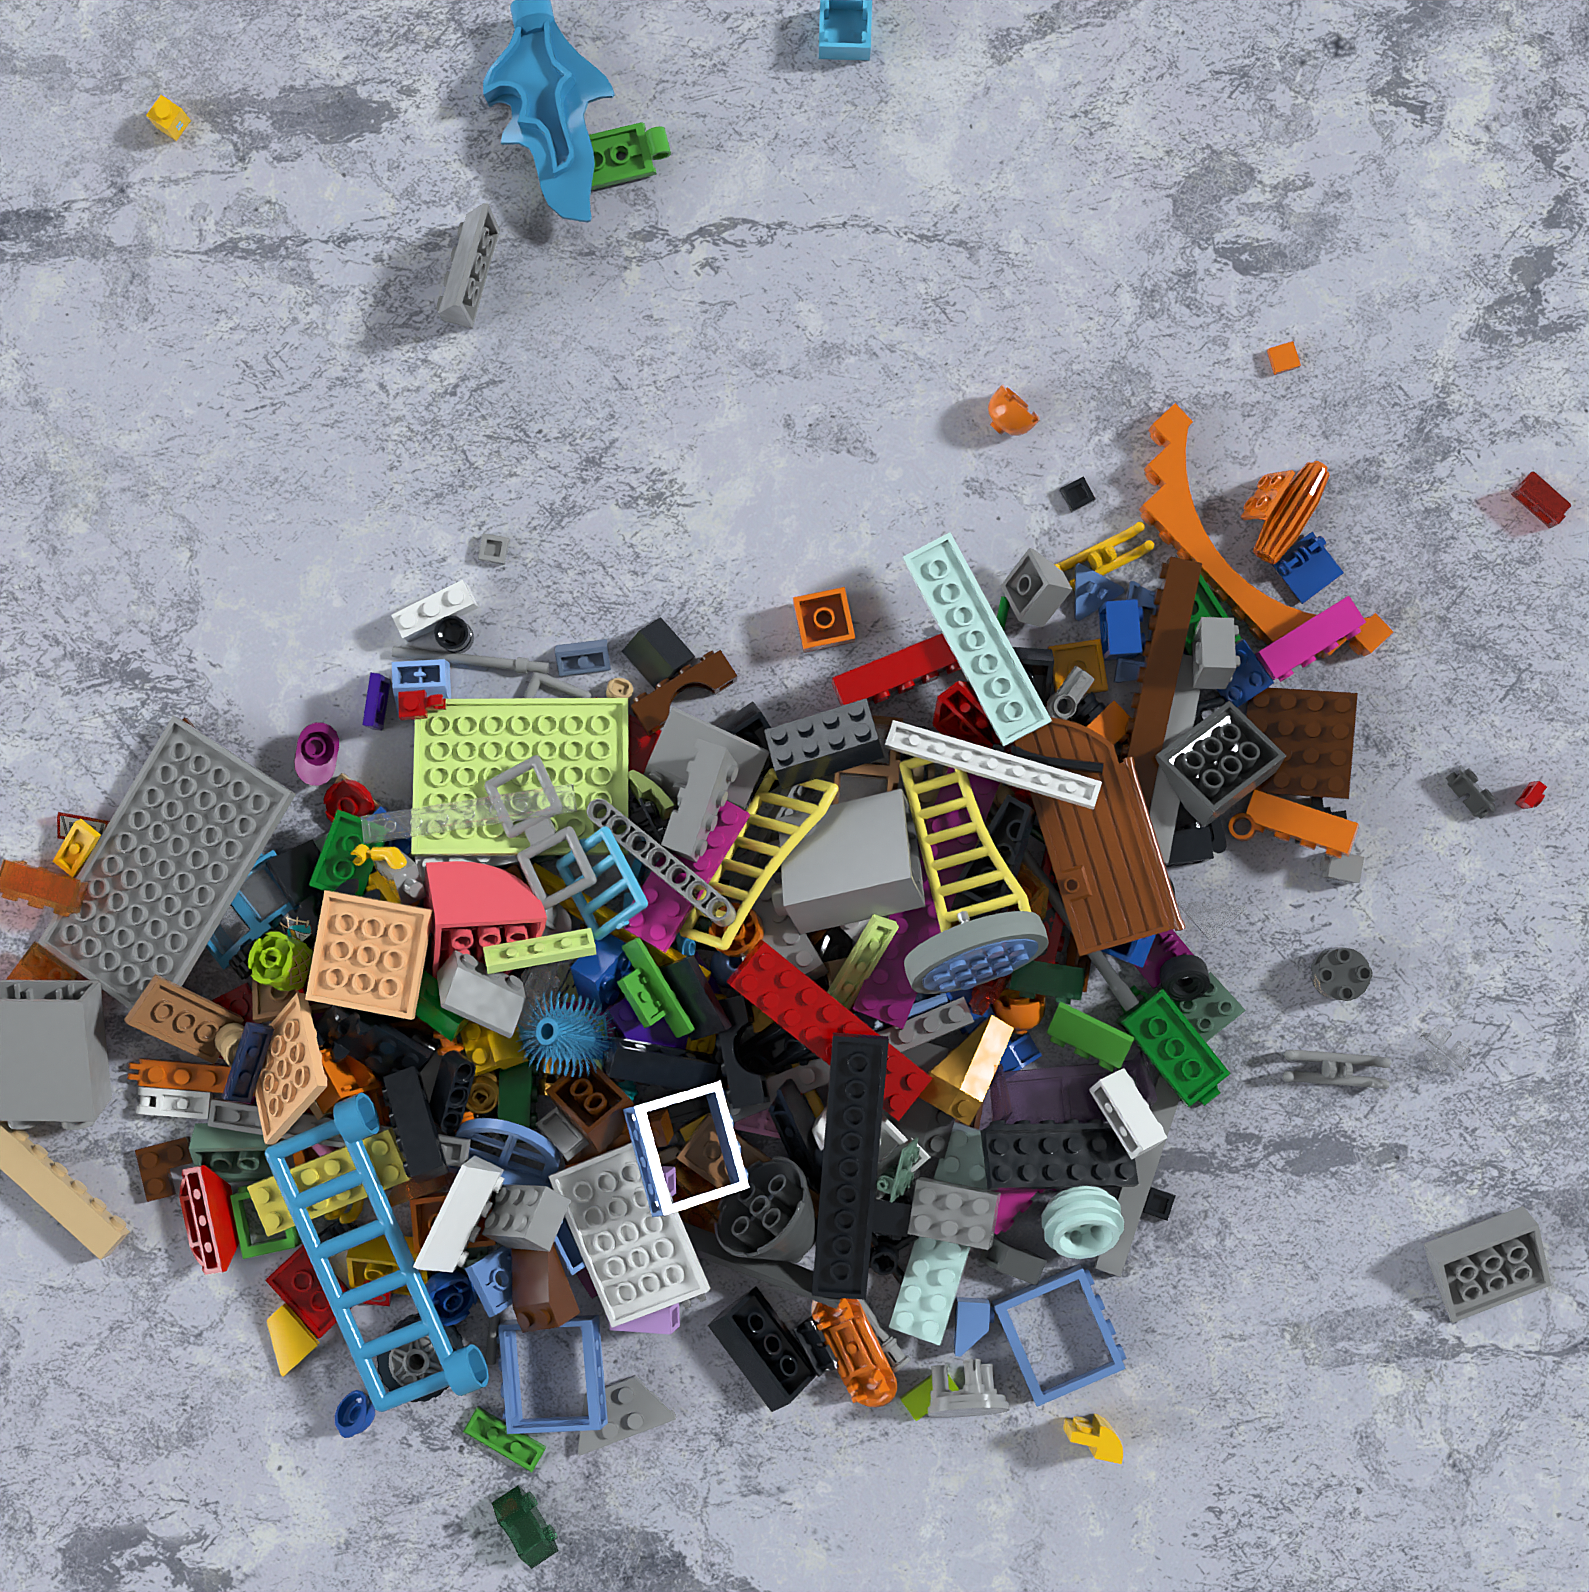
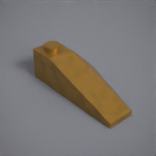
M990 1014L967 1036V1039L956 1049L953 1048L943 1061L928 1071L927 1074L933 1079L918 1097L969 1126L985 1098L1014 1028Z

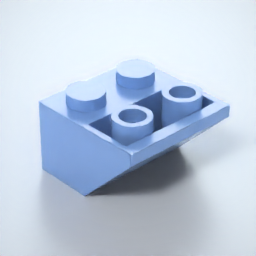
M445 659L391 662L392 687L398 716V692L425 690L427 697L434 694H443V698L451 699L450 663Z

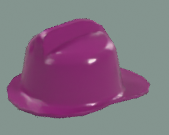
M323 722L312 723L301 731L298 738L294 768L297 776L304 783L311 786H320L328 782L334 774L339 750V737L332 726Z

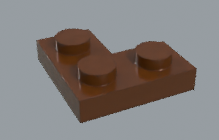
M189 1136L135 1150L147 1202L176 1194L170 1168L193 1163L189 1151L191 1142Z

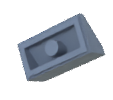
M607 639L555 646L559 677L611 670Z

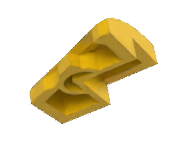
M286 1303L266 1320L279 1371L284 1377L316 1348L320 1342Z

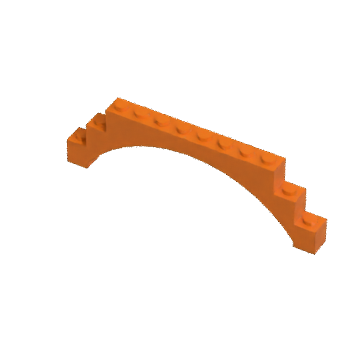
M1175 403L1148 430L1151 433V439L1157 445H1163L1165 449L1144 468L1147 480L1154 486L1158 485L1160 489L1140 507L1139 511L1142 513L1140 516L1149 526L1154 525L1160 532L1158 535L1167 545H1173L1178 551L1176 554L1179 558L1202 563L1200 573L1204 580L1214 589L1213 594L1221 602L1226 601L1232 608L1231 613L1239 621L1244 620L1250 627V633L1257 640L1262 639L1268 646L1315 617L1316 614L1289 607L1265 595L1234 571L1214 547L1197 515L1189 489L1186 470V442L1188 428L1193 421ZM1376 613L1364 618L1366 623L1359 627L1361 632L1348 640L1350 648L1358 655L1367 656L1371 654L1393 633L1391 628ZM1345 636L1337 640L1338 647L1347 640ZM1338 647L1326 654L1321 650L1315 656H1321L1324 659L1330 656Z

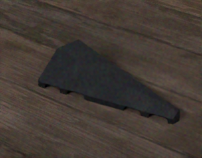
M776 1022L739 1046L743 1063L750 1070L758 1074L781 1071L784 1069V1066L796 1063L804 1066L808 1065L810 1060L819 1059L815 1053ZM718 1063L719 1068L715 1081L722 1080L723 1083L728 1082L727 1077L723 1076L721 1063Z

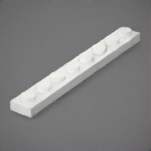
M895 720L892 722L885 743V748L1092 810H1094L1102 784L1101 781Z

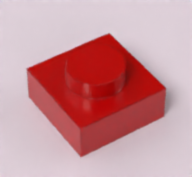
M1540 781L1529 782L1515 804L1522 809L1537 807L1545 797L1543 792L1547 786Z

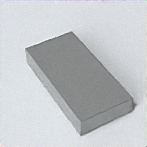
M557 1107L536 1123L539 1130L556 1146L567 1161L589 1144L587 1139Z

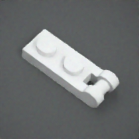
M138 1086L140 1103L136 1106V1113L209 1119L213 1092ZM151 1096H156V1106L150 1105Z

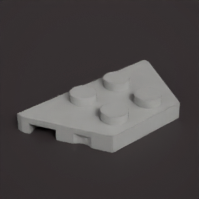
M636 1375L605 1386L608 1424L601 1430L580 1431L578 1454L581 1456L676 1420L677 1416L673 1410H669L659 1400L660 1398L653 1391H649ZM587 1393L584 1395L582 1416H589Z

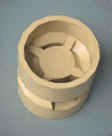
M239 1023L224 1025L216 1033L214 1040L216 1048L229 1067H232L245 1027Z

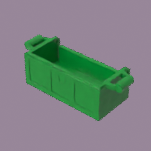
M1133 985L1130 990L1134 996L1137 997L1141 994L1143 998L1128 1011H1125L1121 1005L1123 1014L1116 1019V1022L1123 1027L1128 1035L1134 1037V1042L1138 1049L1147 1057L1159 1072L1158 1074L1180 1098V1102L1183 1105L1190 1107L1196 1101L1201 1102L1203 1106L1207 1105L1221 1093L1218 1090L1217 1084L1231 1073L1163 989L1155 988L1147 994Z

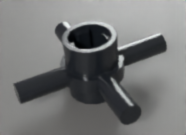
M872 1232L869 1268H872L879 1275L892 1274L897 1282L902 1285L905 1273L897 1264L899 1250L918 1240L919 1236L908 1234V1237L902 1236L901 1240L894 1241L885 1235L876 1237Z

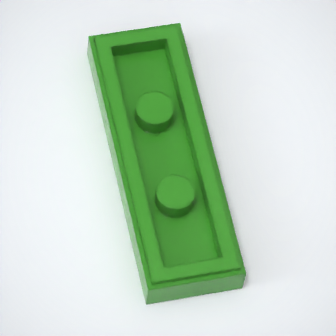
M479 1406L463 1430L467 1435L530 1472H533L546 1449V1446L524 1433L507 1434L506 1422Z

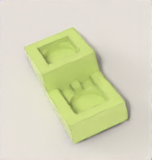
M635 770L629 771L628 786L636 799L645 798L648 801H653L658 808L661 819L664 821L670 818L674 804L665 792L641 773Z

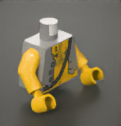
M360 844L350 853L351 855H357L353 863L358 866L362 865L368 858H371L376 871H379L401 904L417 907L420 899L426 896L416 863L399 848L372 847L370 850L366 845Z

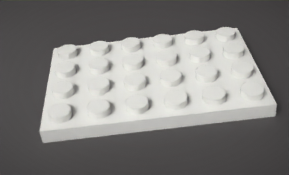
M632 1142L548 1176L554 1191L571 1200L565 1218L612 1328L710 1290V1286L678 1211L664 1216L652 1217ZM667 1187L671 1203H674L672 1196L669 1192V1189Z

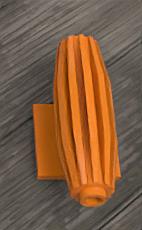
M1319 461L1307 462L1295 477V472L1288 470L1266 474L1259 480L1257 491L1254 496L1246 501L1243 507L1244 512L1240 517L1243 520H1265L1253 549L1254 554L1258 558L1270 564H1276L1298 539L1317 508L1329 479L1328 467Z

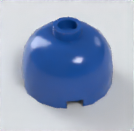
M439 1271L425 1284L440 1321L445 1326L457 1324L467 1318L470 1314L468 1310L473 1303L476 1305L478 1301V1294L470 1278L460 1271Z

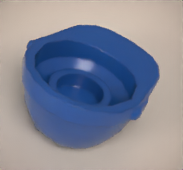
M355 1390L349 1393L338 1405L335 1413V1426L342 1437L350 1438L362 1433L373 1422L376 1411L369 1395H366L363 1391Z

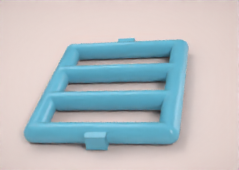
M607 826L600 828L587 839H580L579 842L584 852L587 853L604 840L611 854L593 866L592 870L597 878L616 864L623 878L589 903L586 902L582 892L572 896L587 927L591 928L594 940L597 941L615 929L619 930L630 924L628 920L648 906V901L614 835ZM572 850L556 862V867L566 886L584 878L581 875L575 880L568 867L576 861ZM629 888L635 902L599 927L593 912Z

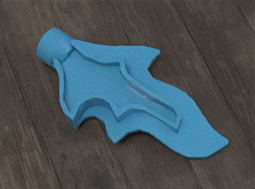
M514 0L510 5V11L515 31L508 47L488 69L483 80V95L489 107L497 103H505L511 106L512 119L502 132L501 144H519L531 151L540 187L548 206L562 219L588 223L592 219L590 195L595 162L584 114L589 103L602 98H613L615 93L607 77L581 56L566 40L555 22L551 0Z

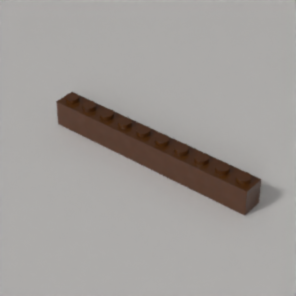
M1170 557L1166 563L1162 562L1159 578L1163 579L1161 589H1156L1153 604L1157 605L1155 615L1151 614L1148 623V630H1151V636L1149 641L1146 640L1142 651V656L1146 657L1144 667H1139L1136 682H1140L1138 693L1134 692L1131 701V708L1135 710L1133 719L1128 718L1125 734H1129L1127 745H1122L1119 758L1123 760L1127 757H1133L1134 767L1148 812L1159 767L1155 757L1163 748L1202 563L1176 557Z

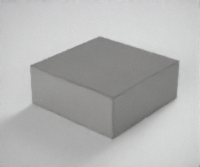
M483 533L478 559L480 561L505 565L510 539Z

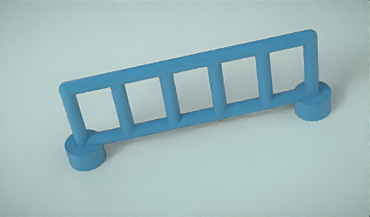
M358 1093L337 1102L333 1109L334 1119L269 1146L265 1150L266 1160L374 1408L378 1412H385L448 1386L458 1396H463L486 1387L489 1374L481 1351L473 1344L455 1351L453 1350L420 1272L413 1267L415 1264L414 1258L362 1141L367 1137L377 1134L380 1128L378 1113L371 1099L364 1093ZM341 1134L356 1169L299 1193L285 1157ZM363 1184L378 1219L321 1243L306 1208ZM385 1234L400 1270L343 1293L328 1258ZM407 1285L422 1320L365 1343L350 1308ZM429 1336L443 1371L386 1393L372 1358Z

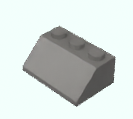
M455 950L437 972L441 1007L511 1038L526 999L523 982L516 976H509L503 972L488 974L486 964L477 961L469 954H462Z

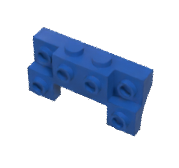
M997 979L967 990L946 993L949 1002L964 997L973 1017L974 1023L959 1029L962 1034L967 1032L969 1035L990 1014L995 1016L984 997L1002 987ZM1028 1032L1012 1042L1008 1041L994 1074L996 1083L999 1084L1013 1076L1016 1072L1042 1056Z

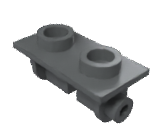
M1460 765L1458 775L1452 772L1446 777L1447 785L1459 798L1468 792L1470 796L1463 803L1474 817L1478 816L1479 819L1485 817L1489 813L1486 810L1487 808H1490L1492 812L1495 811V804L1493 802L1496 799L1487 788L1482 790L1476 783L1479 779L1470 768L1465 770Z

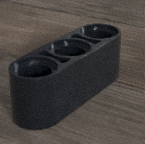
M457 1050L449 1051L443 1056L429 1103L435 1125L444 1133H452L461 1125L476 1071L475 1065Z

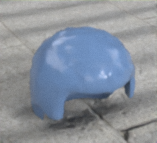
M718 950L714 952L711 958L710 971L718 985L733 988L726 981L742 963V958L729 957Z

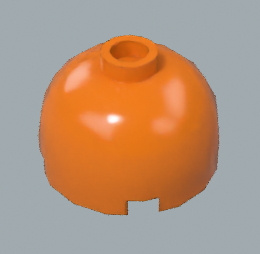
M1003 384L990 398L988 412L993 420L990 425L1001 435L1004 432L1012 436L1023 435L1040 421L1038 415L1034 411L1030 414L1028 412V405L1010 388H1005Z
M731 903L737 912L741 904ZM722 906L719 910L727 912V907ZM751 908L730 947L727 950L718 948L716 950L729 957L742 958L750 953L760 939L763 940V922L755 910ZM712 922V926H709V934L722 938L728 926L722 927Z
M1027 987L1001 989L998 991L997 997L995 994L992 995L993 1012L998 1019L1014 1028L1012 1033H1027L1029 1029L1037 1026L1045 1015V994L1035 989V994L1027 993Z

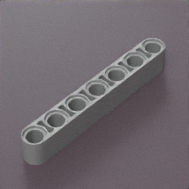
M597 798L589 803L586 812L593 823L599 828L609 827L619 845L710 920L722 927L729 926L734 922L736 918L735 908L725 897L606 800ZM602 809H607L605 816L598 819V812ZM626 825L625 832L616 835L618 827ZM641 841H646L645 848L636 851L637 844ZM666 857V862L663 866H655L659 858ZM686 873L685 881L676 884V877L679 874ZM700 890L707 891L705 898L702 900L695 899L697 892ZM726 906V914L722 917H716L717 909Z

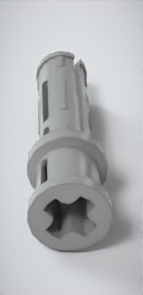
M859 1299L893 1373L905 1366L911 1358L909 1355L905 1356L896 1343V1337H893V1335L889 1336L866 1302Z

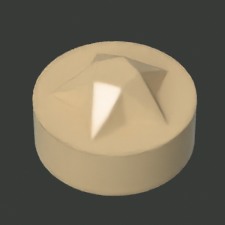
M624 678L610 680L606 689L607 698H628V702L633 693L632 684Z

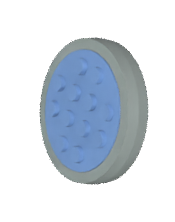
M962 911L957 914L960 925L945 930L918 945L907 955L904 960V966L912 989L918 993L938 994L967 990L999 977L1007 976L1043 953L1049 942L1046 929L1036 913L1013 911L969 921L968 912Z

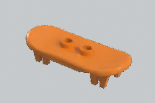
M841 1298L837 1309L813 1300L812 1317L815 1322H819L816 1326L819 1331H822L826 1339L824 1344L829 1345L835 1357L839 1359L837 1362L839 1367L836 1369L844 1385L847 1387L846 1389L850 1393L853 1403L858 1402L867 1407H881L890 1403L897 1392V1380L859 1299Z

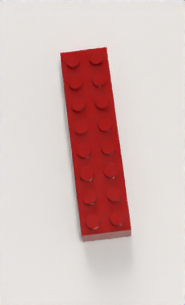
M761 939L726 981L829 1066L831 1062L833 1032L880 1036ZM888 1043L883 1109L899 1121L933 1078L890 1043Z

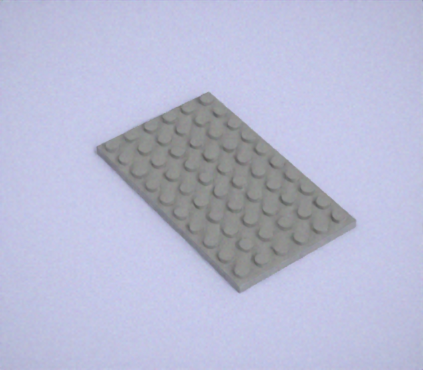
M172 716L38 941V944L90 981H100L101 989L129 1009H132L155 974L182 987L296 794L182 719Z

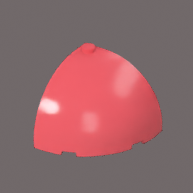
M450 861L426 863L424 880L426 896L424 897L423 908L433 910L430 928L432 941L427 973L437 979L438 970L455 950L462 954H469L477 961L486 964L483 947L542 936L547 920L544 906L541 900L533 894L531 888L521 879L505 870L476 862ZM513 970L502 971V972L505 973V974H509V973H510L511 971H513Z

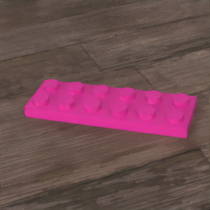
M726 801L723 807L720 806L716 815L718 817L716 827L713 831L709 832L706 839V851L703 856H699L697 863L672 854L707 884H709L750 817L747 811L729 801ZM661 857L655 866H663L666 862V857ZM651 872L641 888L648 901V906L629 919L630 924L623 929L666 953L694 906L655 873ZM686 873L679 874L676 877L675 883L680 884L684 882ZM704 890L697 892L696 900H699Z

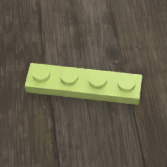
M873 914L828 989L827 993L848 1010H850L859 995L864 980L869 978L898 930L899 926L896 921Z
M587 928L483 947L487 973L492 974L596 955V946L592 930Z

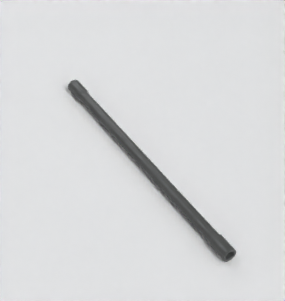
M994 801L987 815L991 821L999 810ZM1026 847L1022 865L1073 934L1062 896ZM1101 950L1087 954L1125 1011L1139 1003Z

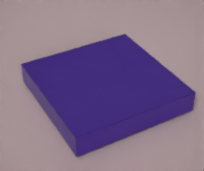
M370 672L362 724L378 731L384 729L391 683L390 679L380 673Z

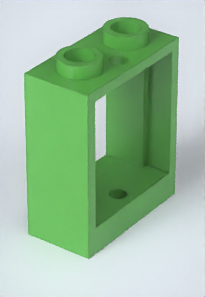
M249 1185L238 1187L239 1192L230 1195L243 1259L296 1248L302 1244L296 1226L286 1229V1236L251 1243L243 1202L244 1199L251 1198L247 1189Z

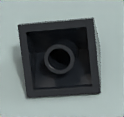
M661 617L639 630L622 650V653L655 690V686L658 683L673 677L695 658V655Z

